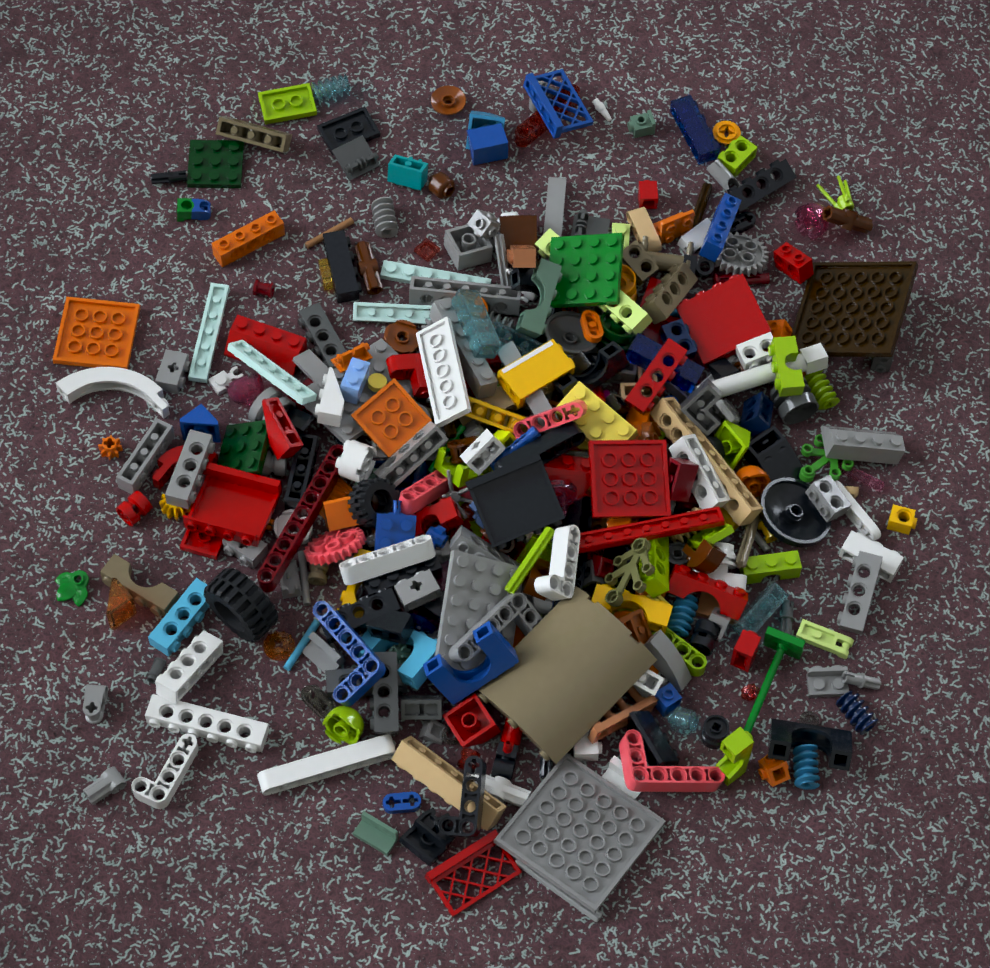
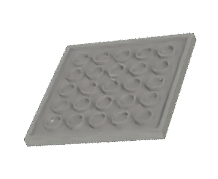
M567 753L552 768L494 839V843L595 914L665 825L666 821Z

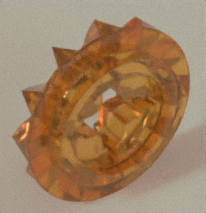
M275 630L274 633L268 634L264 640V652L273 660H285L294 651L295 641L291 634L286 633L284 630L282 632ZM274 640L278 643L283 642L284 649L281 647L275 648Z

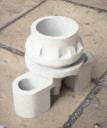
M723 542L714 543L727 555L719 567L707 575L714 580H723L729 586L734 588L740 587L746 591L747 576L728 573V569L737 568V565L734 563L737 557L734 553V545Z

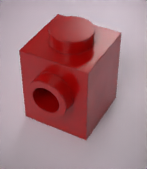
M639 181V208L657 209V181Z

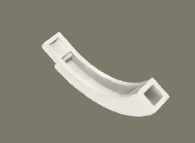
M118 367L89 368L72 373L56 382L58 392L69 404L92 392L120 390L144 399L163 419L170 415L168 408L170 405L164 398L162 388L148 377L132 370Z

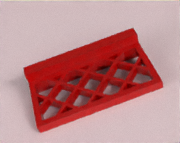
M496 829L426 873V880L432 885L452 917L522 873L512 856L501 847H499L502 851L501 859L489 856L490 849L496 846L494 843V839L498 835ZM475 858L486 859L484 870L472 867ZM488 860L500 862L498 873L486 871ZM502 863L511 865L515 872L509 876L500 874ZM460 868L469 870L467 880L456 879V870ZM471 871L483 873L481 884L469 882ZM485 874L497 876L494 886L483 885ZM442 879L451 881L449 892L441 890L437 883ZM454 882L466 884L464 895L452 893ZM468 885L480 887L479 895L475 898L466 896ZM451 896L463 898L461 907L453 910L450 905Z

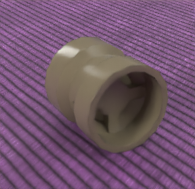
M314 563L310 564L309 569L311 572L308 574V583L320 586L327 584L326 573L328 572L329 565L327 563L320 566V563L314 566Z

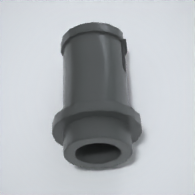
M160 657L154 658L151 670L146 675L148 682L155 684L157 677L163 672L166 660Z

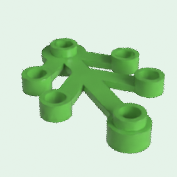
M821 434L816 435L814 439V445L817 447L824 446ZM810 444L802 446L801 454L803 456H821L812 465H805L801 468L799 478L806 483L812 482L816 471L828 462H830L829 475L834 481L840 478L841 470L838 468V459L826 458L824 449L813 448ZM843 460L842 469L845 471L852 470L854 461Z

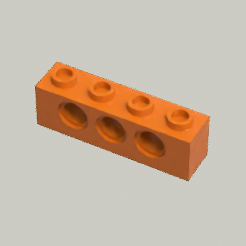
M274 210L212 242L213 255L219 264L224 267L285 235L284 222Z

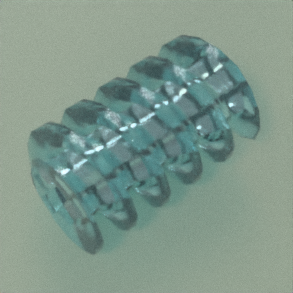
M341 74L338 75L337 79L335 76H332L331 82L328 78L324 79V83L318 80L317 85L315 82H311L315 100L319 99L321 103H323V97L329 101L330 95L336 99L337 93L340 97H343L344 91L348 96L350 95V85L346 74H344V78Z

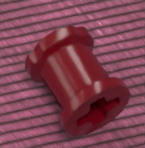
M256 279L253 286V295H265L272 299L275 292V283H264Z

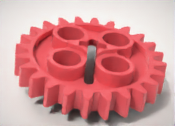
M356 526L330 532L325 531L324 535L319 534L318 538L312 539L313 542H308V546H305L303 551L307 562L310 564L314 563V566L320 563V566L327 563L329 565L331 562L337 563L339 560H345L347 556L351 557L352 553H357V549H362V545L366 544V537L363 529H360V527L356 528Z

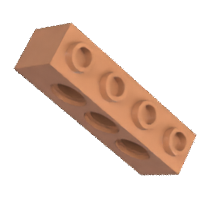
M510 245L506 255L507 261L513 268H536V248L534 246Z

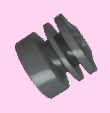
M803 377L805 387L802 395L779 397V392L775 390V387L770 392V397L776 408H778V413L784 424L793 425L805 421L819 409V404L813 393H810L811 389L805 377Z

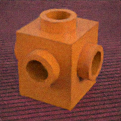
M768 754L758 760L760 767L758 773L761 779L766 780L772 787L791 779L787 761L768 758Z

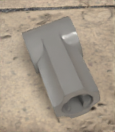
M110 767L101 774L98 780L84 788L83 792L90 803L94 805L109 794H116L119 792V789H124L127 782L116 767Z

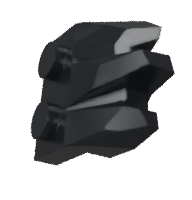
M434 808L423 812L414 821L413 826L399 839L401 844L429 867L445 853L455 838L441 833L438 828L440 819L444 816H450L449 813L436 817V810ZM448 821L445 825V829L447 832L451 831L454 827L447 826L450 821Z

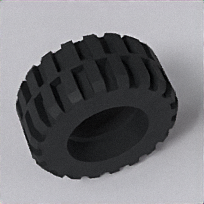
M223 569L204 589V597L210 609L214 611L215 615L226 627L230 628L233 633H236L247 642L259 641L278 621V612L269 597L264 594L263 590L254 581L237 569Z

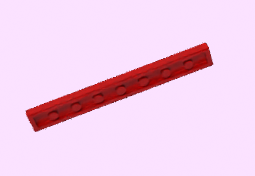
M718 506L580 533L579 553L631 544L637 538L652 540L724 526L725 520Z

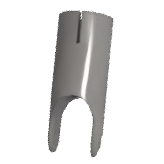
M719 159L715 160L706 169L726 192L729 189L728 183L737 185V187L741 186L739 181Z

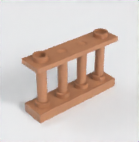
M632 686L628 693L636 701V704L633 706L627 705L620 698L616 704L621 709V712L615 714L609 709L604 714L606 720L603 722L598 721L591 728L587 738L593 744L626 726L629 713L632 711H653L658 701L653 695L647 698L642 697L635 687Z

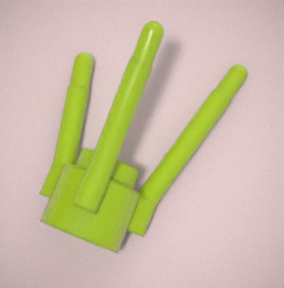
M837 176L843 194L837 198V203L819 184L816 185L834 207L854 209L847 180H844L843 185L841 177Z

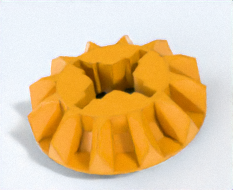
M721 121L713 128V139H716L718 144L723 143L726 146L741 135V130L734 122ZM726 129H728V137H725L724 134Z

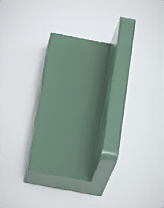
M363 811L361 814L362 820L354 830L353 836L388 856L399 840L398 831Z

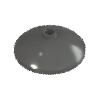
M560 311L552 314L545 322L547 327L544 336L547 342L554 339L556 343L562 346L564 353L567 355L576 356L580 351L590 353L598 344L591 343L584 338L580 324L581 313Z

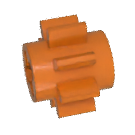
M112 435L102 438V444L98 445L101 457L106 456L109 460L114 457L119 458V451H123L120 439H115Z

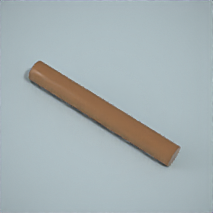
M350 217L323 233L344 230L354 224V221ZM323 233L305 242L307 249L322 242Z

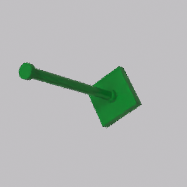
M768 626L763 645L776 650V653L745 724L744 731L751 733L783 655L786 654L800 660L805 640Z

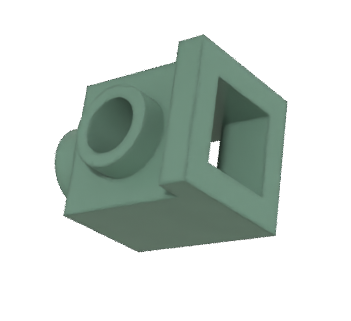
M647 110V113L630 116L627 126L629 132H632L634 138L655 134L656 123L651 110Z

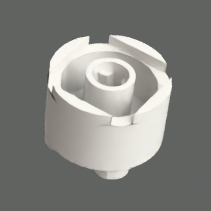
M346 440L343 446L344 451L335 463L339 475L357 483L363 479L367 480L376 462L372 460L373 455L377 456L376 448L356 440Z

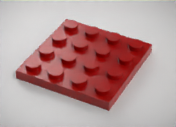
M589 440L588 450L593 519L661 518L671 516L666 440Z

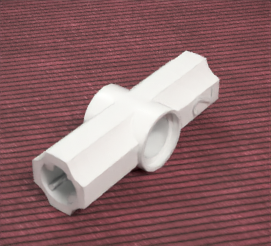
M486 775L485 791L502 803L505 801L521 807L531 795V791L513 785L504 777L495 776L494 778Z

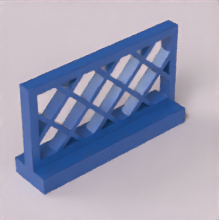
M563 69L534 76L533 73L526 74L523 87L554 139L559 138L561 133L593 125V119ZM560 76L563 82L553 80V77ZM538 81L547 82V87L540 85ZM550 84L560 87L559 91L550 89ZM565 89L569 91L570 96L561 93V90ZM546 93L556 96L555 99L547 98ZM558 97L567 100L566 105L558 102ZM569 102L577 104L578 109L568 106ZM557 106L564 110L560 113L555 111L553 107ZM565 111L574 113V118L565 115ZM577 115L585 117L586 121L577 120ZM561 120L569 121L571 125L564 126Z

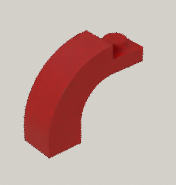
M184 445L168 450L157 460L159 468L152 475L153 485L157 489L161 490L173 475ZM213 452V454L209 455L210 463L217 464V453ZM204 470L202 474L207 476L206 470Z

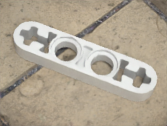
M834 481L851 504V507L845 513L846 516L866 538L872 541L879 539L881 532L877 525L839 481Z

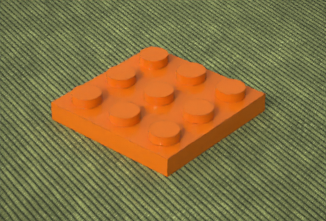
M395 378L351 414L355 422L388 459L428 422H432V419Z

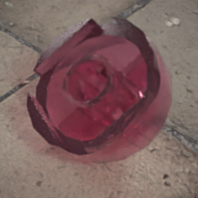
M810 202L798 207L795 211L797 219L794 221L797 230L804 237L806 234L810 240L824 235L830 227V222L823 220L822 211L825 208L823 205Z
M259 373L253 374L254 378H250L247 375L230 382L229 386H225L230 399L239 405L246 404L247 407L252 406L256 398L264 391V383Z

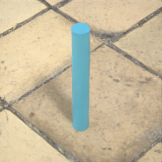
M313 620L286 661L283 668L287 671L291 670L310 641L308 636L313 631L316 632L320 625L318 620Z

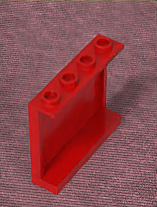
M735 274L724 283H716L712 286V289L700 291L695 297L682 300L676 307L684 324H687L689 327V335L697 344V352L705 368H708L710 363L735 355L736 345L768 332L772 334L743 274Z
M208 462L206 466L207 476L188 516L183 515L185 528L193 532L198 531L209 536L221 537L227 541L240 542L246 546L258 547L282 494L281 481Z

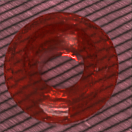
M754 683L744 686L740 690L742 693L741 698L743 700L747 699V701L756 699L760 691L759 687H756Z

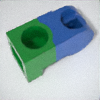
M177 198V222H182L184 219L208 220L211 217V204L209 201Z

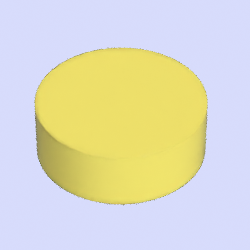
M374 373L368 378V388L373 392H378L387 384L386 377L380 373Z

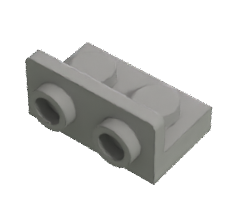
M834 665L825 668L822 666L809 668L806 675L809 698L837 697L849 692L848 684L842 683V679H844L842 674L844 671H848V667Z

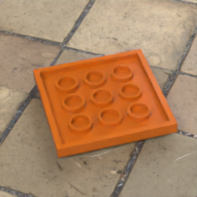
M66 296L53 355V364L128 369L140 304Z

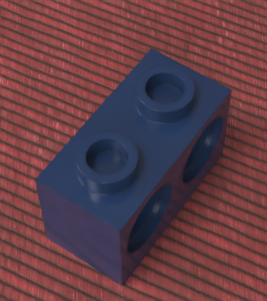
M682 318L662 325L658 334L663 344L670 338L688 350L686 354L687 360L694 358L698 347L695 340L691 339L689 327L687 324H684ZM672 331L678 332L679 335H674Z
M762 391L744 401L740 426L750 431L751 437L767 430L771 425L774 403Z

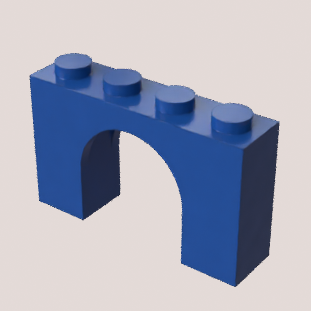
M490 621L472 631L476 644L486 654L485 660L478 667L467 671L454 669L440 654L423 664L426 677L452 705L463 700L466 696L480 689L483 685L497 678L519 662L515 649Z

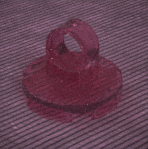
M552 480L550 482L560 506L563 507L562 511L565 516L568 506L577 500V487L572 483L570 485L564 484V480Z

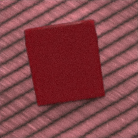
M593 555L595 576L605 578L608 573H613V560Z

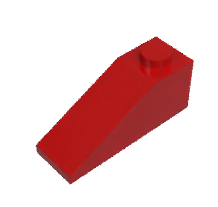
M279 398L263 399L262 405L269 445L277 460L290 458L304 444Z

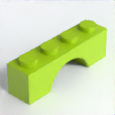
M741 727L722 740L720 750L725 756L715 766L719 767L722 773L725 774L723 782L727 786L746 772L754 744L752 735Z

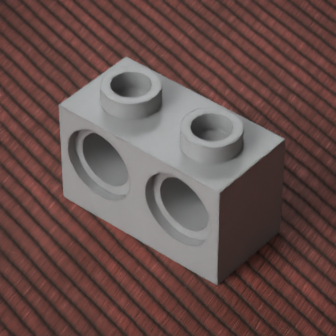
M830 475L814 481L805 491L826 522L843 516L851 507L850 502Z

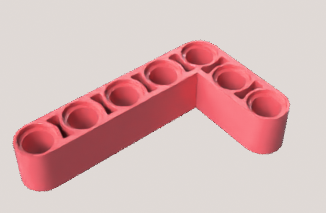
M435 470L401 491L399 500L402 501L401 512L406 515H413L440 498L443 494H446L449 491L448 479L438 470ZM453 484V490L457 492L467 487L463 486L458 488L455 484ZM469 491L460 495L473 500Z
M628 730L619 742L626 787L631 791L715 792L725 779V774L722 773L719 767L647 766L643 738L637 730Z

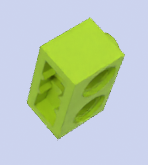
M740 135L736 140L731 141L728 149L722 151L717 159L736 177L756 157L757 146Z

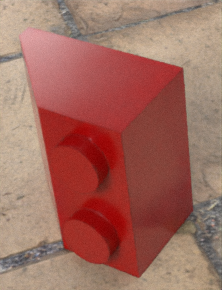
M476 693L442 715L463 748L485 743L501 732Z

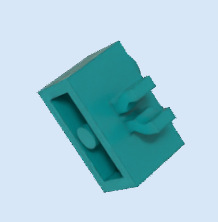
M395 154L388 163V182L415 190H421L426 184L428 163L422 162L421 159L415 160L413 157L407 158Z

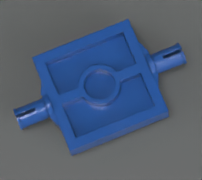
M393 500V512L377 513L374 551L415 538L417 516L402 513V501L398 500L397 504V500Z

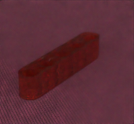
M572 84L578 96L580 97V88L577 85ZM565 89L561 90V93L570 96L569 91ZM558 97L557 101L566 105L567 100ZM569 102L568 106L574 108L577 104ZM557 106L553 107L555 111L560 113L564 110ZM535 111L516 127L515 144L522 148L529 146L548 130L538 111Z

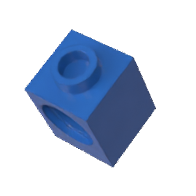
M671 683L657 691L655 697L658 701L655 707L663 718L680 707L682 697Z

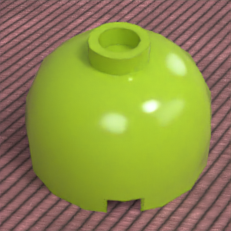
M338 706L332 709L323 721V725L325 724L326 735L341 744V740L349 745L357 743L364 731L362 716L357 710L347 706Z

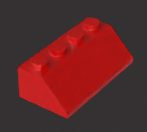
M237 314L229 331L224 355L242 361L228 351L227 348L228 343L244 340L294 377L298 366L292 361L293 357L307 350V340L305 337Z
M562 454L544 464L557 499L575 501L588 496L585 492L591 487L589 458Z

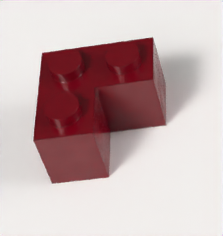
M669 458L670 500L689 501L699 465L688 459Z

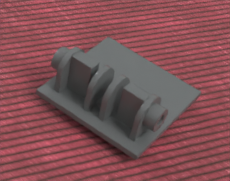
M363 135L332 150L349 181L380 166L377 160L379 159L378 154L372 152Z
M581 209L578 214L574 215L571 236L608 234L610 219L589 216L586 209Z

